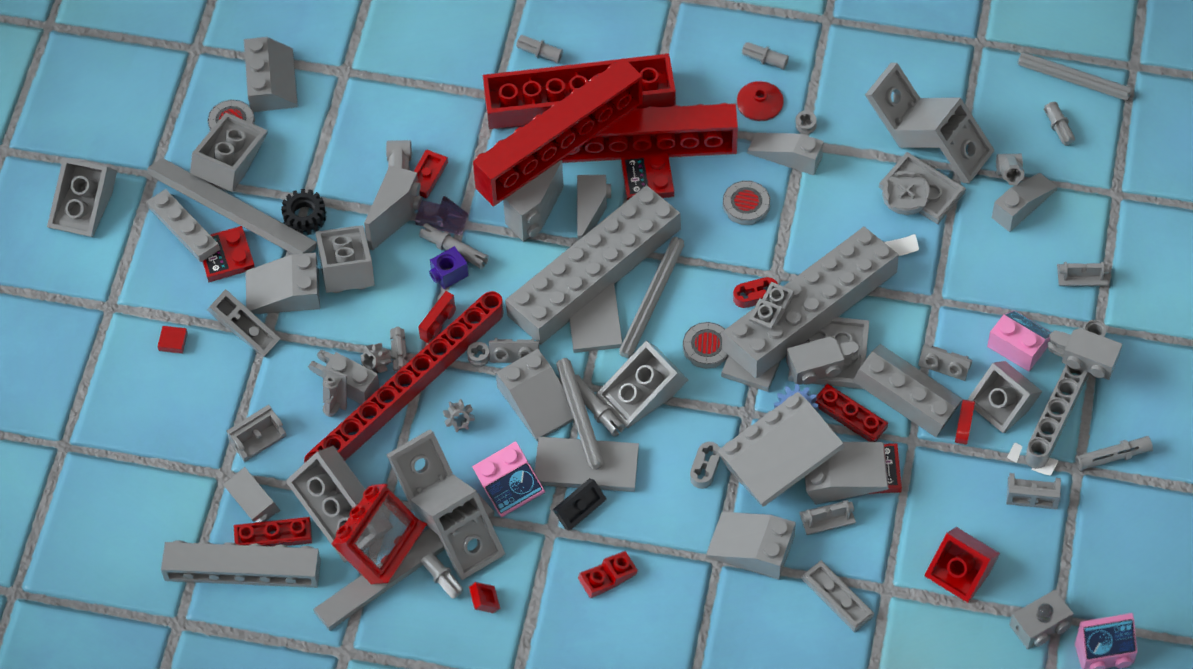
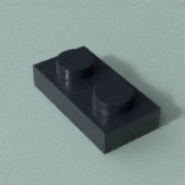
M589 478L552 510L565 530L570 531L607 499L595 480Z

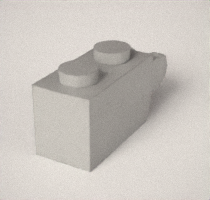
M1081 328L1073 330L1071 335L1057 330L1049 335L1048 350L1055 355L1063 357L1062 363L1067 364L1073 369L1089 372L1097 378L1110 379L1118 361L1122 343Z
M829 336L787 348L786 362L795 384L807 385L821 378L835 377L843 372L844 366L856 363L859 345L855 341L838 344L836 339Z
M322 349L318 352L317 356L327 365L323 366L312 361L308 366L312 372L322 378L324 367L346 374L347 397L360 404L364 403L380 388L376 372L337 352L333 355Z

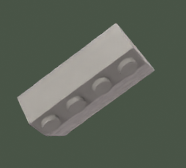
M797 392L775 409L768 412L756 423L746 428L741 434L727 442L717 452L733 476L764 507L842 450L845 445L814 407Z

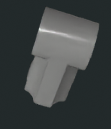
M411 140L386 142L388 168L392 165L409 170V161L412 160Z
M997 154V175H1002L1009 185H1018L1024 179L1022 154Z

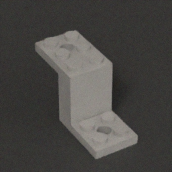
M890 63L865 94L900 148H940L962 183H970L995 151L961 98H920L898 63ZM892 91L894 92V95H893V100H894V101H893V102H892V100H891V93H892ZM967 144H968V154L966 153V146H967Z
M429 429L386 454L415 516L425 522L426 526L439 535L461 580L505 555L477 491L453 475L432 430ZM424 458L425 466L421 470H415L416 461ZM472 539H477L476 548L468 551V542Z

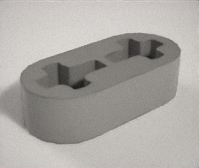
M705 442L700 445L690 471V481L697 488H707L713 481L720 462V455L717 452L720 447L716 443ZM712 451L713 455L710 456L709 461H705V454ZM702 469H706L705 476L702 479H698Z

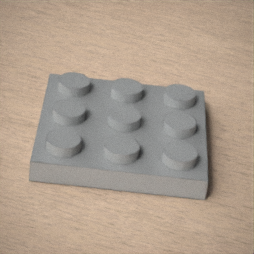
M835 317L831 320L830 324L823 329L821 328L818 333L803 343L830 336L836 339L838 344L855 341L859 345L856 363L844 366L843 372L835 377L821 378L811 384H829L831 386L863 389L854 383L853 380L859 368L866 360L869 320ZM789 370L788 381L794 382L792 374Z

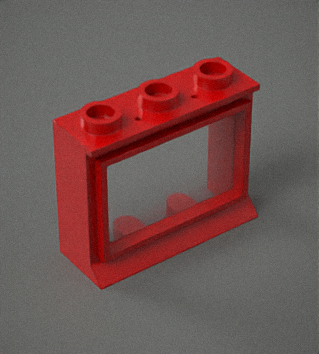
M387 484L371 485L364 491V497L351 510L349 519L337 530L336 537L331 543L370 584H383L390 581L427 525L419 520L390 491Z

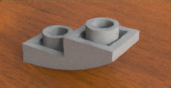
M771 282L763 298H759L749 317V321L772 330L790 304L794 291Z

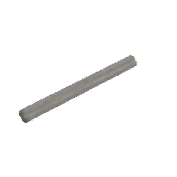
M678 237L672 238L619 349L622 357L630 358L633 355L684 247L683 239Z

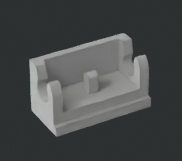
M269 404L227 430L230 444L244 462L286 436V432L281 427L283 425Z
M245 467L223 484L253 522H265L275 513L281 511Z
M1009 473L1006 504L1058 509L1061 478H1055L1053 483L1015 479V474Z

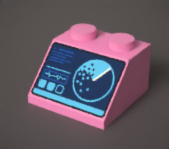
M1013 310L1003 314L992 328L987 347L1029 372L1048 348L1049 335L1052 332Z
M516 441L472 466L501 518L545 493Z
M1133 613L1082 621L1080 623L1075 647L1082 669H1106L1111 667L1121 669L1134 664L1137 655Z

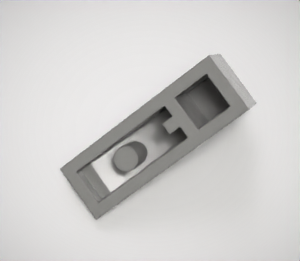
M756 133L747 154L814 175L822 159L824 141L803 134Z
M1038 173L1011 187L994 202L992 219L1011 232L1058 189V186L1041 173Z
M577 175V241L597 225L607 208L606 198H611V184H606V175Z
M226 289L207 309L222 325L263 357L281 339Z

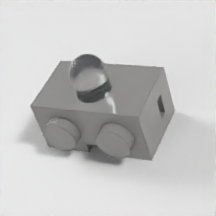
M1053 590L1013 613L1010 627L1027 649L1035 645L1039 647L1049 640L1050 634H1062L1070 628L1073 612L1058 592Z

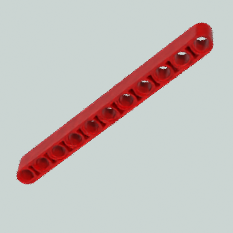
M495 291L483 294L310 450L304 458V463L316 452L331 446L339 448L337 450L338 453L346 461L467 351L469 345L478 341L501 320L504 313L502 296ZM427 368V370L420 371L419 369ZM403 384H410L409 386L402 387ZM386 400H392L389 403H384ZM368 416H375L372 419H366ZM350 432H357L355 435H348Z

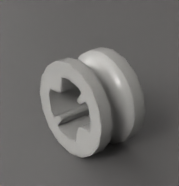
M802 111L797 114L795 118L797 130L803 134L812 133L817 127L815 114L810 111ZM806 119L810 120V125L808 123L806 126L802 125V120L806 122Z
M474 342L469 345L467 349L469 363L475 367H481L488 363L489 348L485 343ZM478 351L482 352V354H480L479 357H475V354H477Z

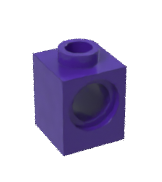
M455 246L430 259L431 270H429V274L435 283L439 282L443 289L469 276L468 264Z

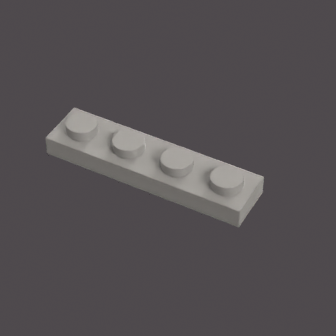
M166 189L146 201L148 208L199 262L204 261L220 250L219 244Z

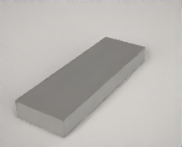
M822 560L802 575V580L854 632L874 617V612Z

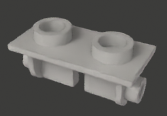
M1064 262V264H1057L1059 286H1108L1107 274H1109V264H1104V262L1087 264H1067V262Z
M495 338V340L489 341L490 363H513L539 349V341H534V338L532 340L517 341Z
M930 344V346L923 345L918 366L965 381L972 360L968 359L969 356L967 355L962 356L953 352L950 354L947 353V350Z
M324 367L323 403L325 404L323 405V412L328 417L334 416L339 408L347 409V375Z
M848 500L799 512L806 535L856 523L852 513L854 511L853 503Z

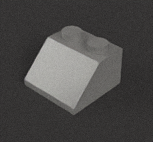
M1001 361L992 363L967 400L975 401L974 409L998 430L1005 433L1030 410L1042 391L1009 363Z

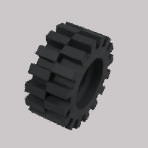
M301 189V193H297V190L293 191V196L290 194L286 196L287 200H283V206H281L284 224L296 231L298 230L301 234H303V231H307V235L311 234L312 229L317 232L319 231L318 226L323 227L324 221H326L325 204L323 198H320L317 192L313 194V190L309 189L308 193H305V189ZM308 207L313 209V212L308 216L299 217L295 215V212L300 208Z

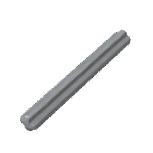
M1022 52L1018 59V65L1123 100H1127L1131 93V88L1025 52Z
M563 358L557 361L556 366L588 464L592 469L602 467L604 462L571 361Z

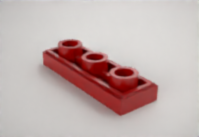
M826 384L816 396L817 400L815 403L819 405V410L869 442H876L888 427V422L829 384Z
M310 517L237 524L234 525V541L237 545L249 546L250 544H260L269 547L312 543Z

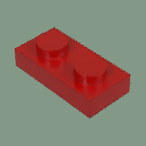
M426 149L414 169V172H417L418 182L421 183L420 196L428 198L448 164V157Z
M445 291L420 323L418 328L421 340L429 343L433 336H438L446 319H450L454 315L456 306L453 294Z

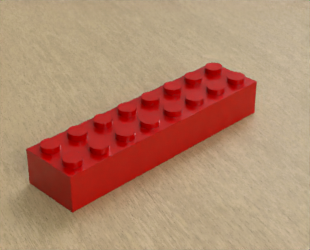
M669 53L625 58L643 76V104L637 108H648L650 106L671 107L676 105V90ZM621 59L482 75L489 129L528 124L536 115L544 113L555 102L563 100L574 89L582 87L593 76L601 74L612 63H617Z
M625 58L617 63H612L607 70L593 76L588 83L574 89L569 96L555 102L550 109L536 115L531 122L517 128L512 135L498 141L487 152L479 154L473 161L475 188L493 207L643 104V76Z
M736 103L636 108L563 158L562 163L621 160L623 157L667 152L669 157L737 154L738 122Z

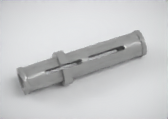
M428 223L423 225L426 228L425 230L421 228L419 237L436 244L438 249L448 250L455 246L462 257L480 269L485 267L483 262L487 264L489 259L487 254H483L451 237L449 232H442Z
M575 375L584 404L594 414L595 420L598 423H602L612 436L619 435L616 430L618 429L622 432L625 425L612 413V408L609 405H605L579 375Z
M1149 436L1132 441L1123 440L1118 445L1076 455L1075 461L1078 470L1083 471L1087 468L1120 459H1132L1134 455L1153 451V446Z

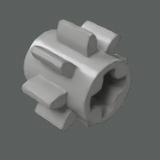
M382 343L365 346L366 352L360 355L362 365L376 373L387 371L386 365L392 362L390 350L383 348Z
M462 399L458 403L449 402L448 410L443 411L444 417L448 418L445 420L446 426L450 427L453 425L456 432L462 428L468 430L469 422L475 421L474 416L470 414L473 410L470 404L464 406Z

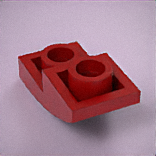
M623 551L603 559L602 564L580 572L578 580L588 596L593 598L637 574L638 570L627 552Z

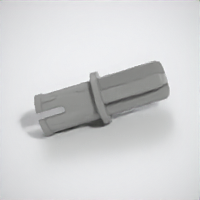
M521 35L517 40V48L535 54L536 58L540 56L557 64L561 60L563 49L545 44L544 40L537 41Z
M746 42L742 49L744 56L761 61L763 65L767 63L784 70L788 63L789 55L772 51L768 46L763 48Z
M1057 102L1048 103L1044 111L1051 121L1050 127L1056 131L1061 142L1068 146L1075 141V137L1068 125L1069 120L1067 117H1064Z
M434 552L427 554L421 560V564L434 577L433 581L439 583L451 598L455 599L462 594L463 587L450 573L451 569L449 567L446 568L435 556Z

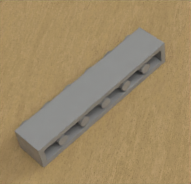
M182 540L165 542L161 571L164 581L318 588L321 559L319 549L311 546L292 548L286 545H276L275 547H269L260 544H250L247 546L231 542L212 544L206 541L187 543Z

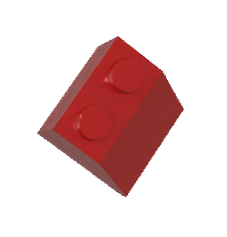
M955 527L946 533L924 576L968 603L990 574L1000 553L958 527Z

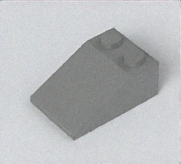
M225 113L192 152L190 174L232 192L244 178L268 130Z
M63 157L47 227L93 237L112 195L117 170L107 166Z
M562 160L503 200L505 224L523 242L530 237H535L540 232L564 188Z
M392 165L389 166L364 222L370 250L378 247L412 219L415 210L420 209L422 204V196H420L421 183L418 182L417 172Z
M363 225L315 232L326 293H340L344 290L365 289L375 286L372 259Z
M316 253L291 254L247 270L246 308L253 314L320 309L319 267Z
M645 341L596 395L605 405H609L613 410L612 413L626 428H629L671 399L688 379L656 346Z
M539 349L496 372L497 388L536 441H538V437H546L574 421L565 390L551 365Z
M843 442L845 447L805 476L806 492L813 502L821 504L888 490L884 443Z
M722 512L707 550L706 558L779 580L795 536L796 522L767 514Z

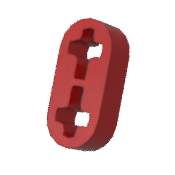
M770 277L741 283L734 288L733 302L741 308L756 306L759 298L762 299L766 293V290H763V288L769 287L771 282L778 283ZM740 293H745L748 298L744 299L743 296H740Z
M962 400L955 443L965 445L968 443L975 401Z

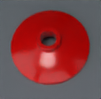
M764 81L751 82L740 89L737 95V107L742 115L754 121L770 120L776 117L782 110L783 95L771 83Z

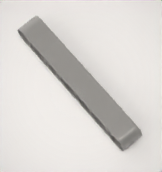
M1090 320L1083 328L1105 337L1107 330L1104 323L1099 320ZM1067 364L1065 365L1028 443L1025 461L1031 468L1039 469L1047 464L1090 374L1089 372L1073 369ZM1062 392H1067L1070 395H1064ZM1052 412H1059L1061 415H1056ZM1043 432H1050L1051 435L1044 434ZM1038 451L1042 453V455H1037L1033 452Z

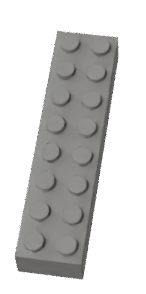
M646 185L505 300L507 316L534 338L535 341H539L541 345L570 321L569 318L613 282L614 284L681 230L680 212Z
M866 227L861 228L783 286L793 290L794 296L772 330L749 321V317L754 310L753 308L722 332V350L757 379L787 356V348L806 342L810 337L818 333L821 328L823 329L830 324L831 320L839 317L896 274L899 254Z

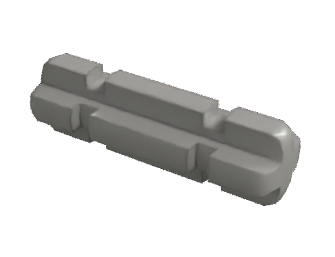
M395 327L390 330V339H393L391 340L392 359H395L392 361L393 370L398 372L407 364V360H404L407 359L405 340H403L405 339L404 329Z

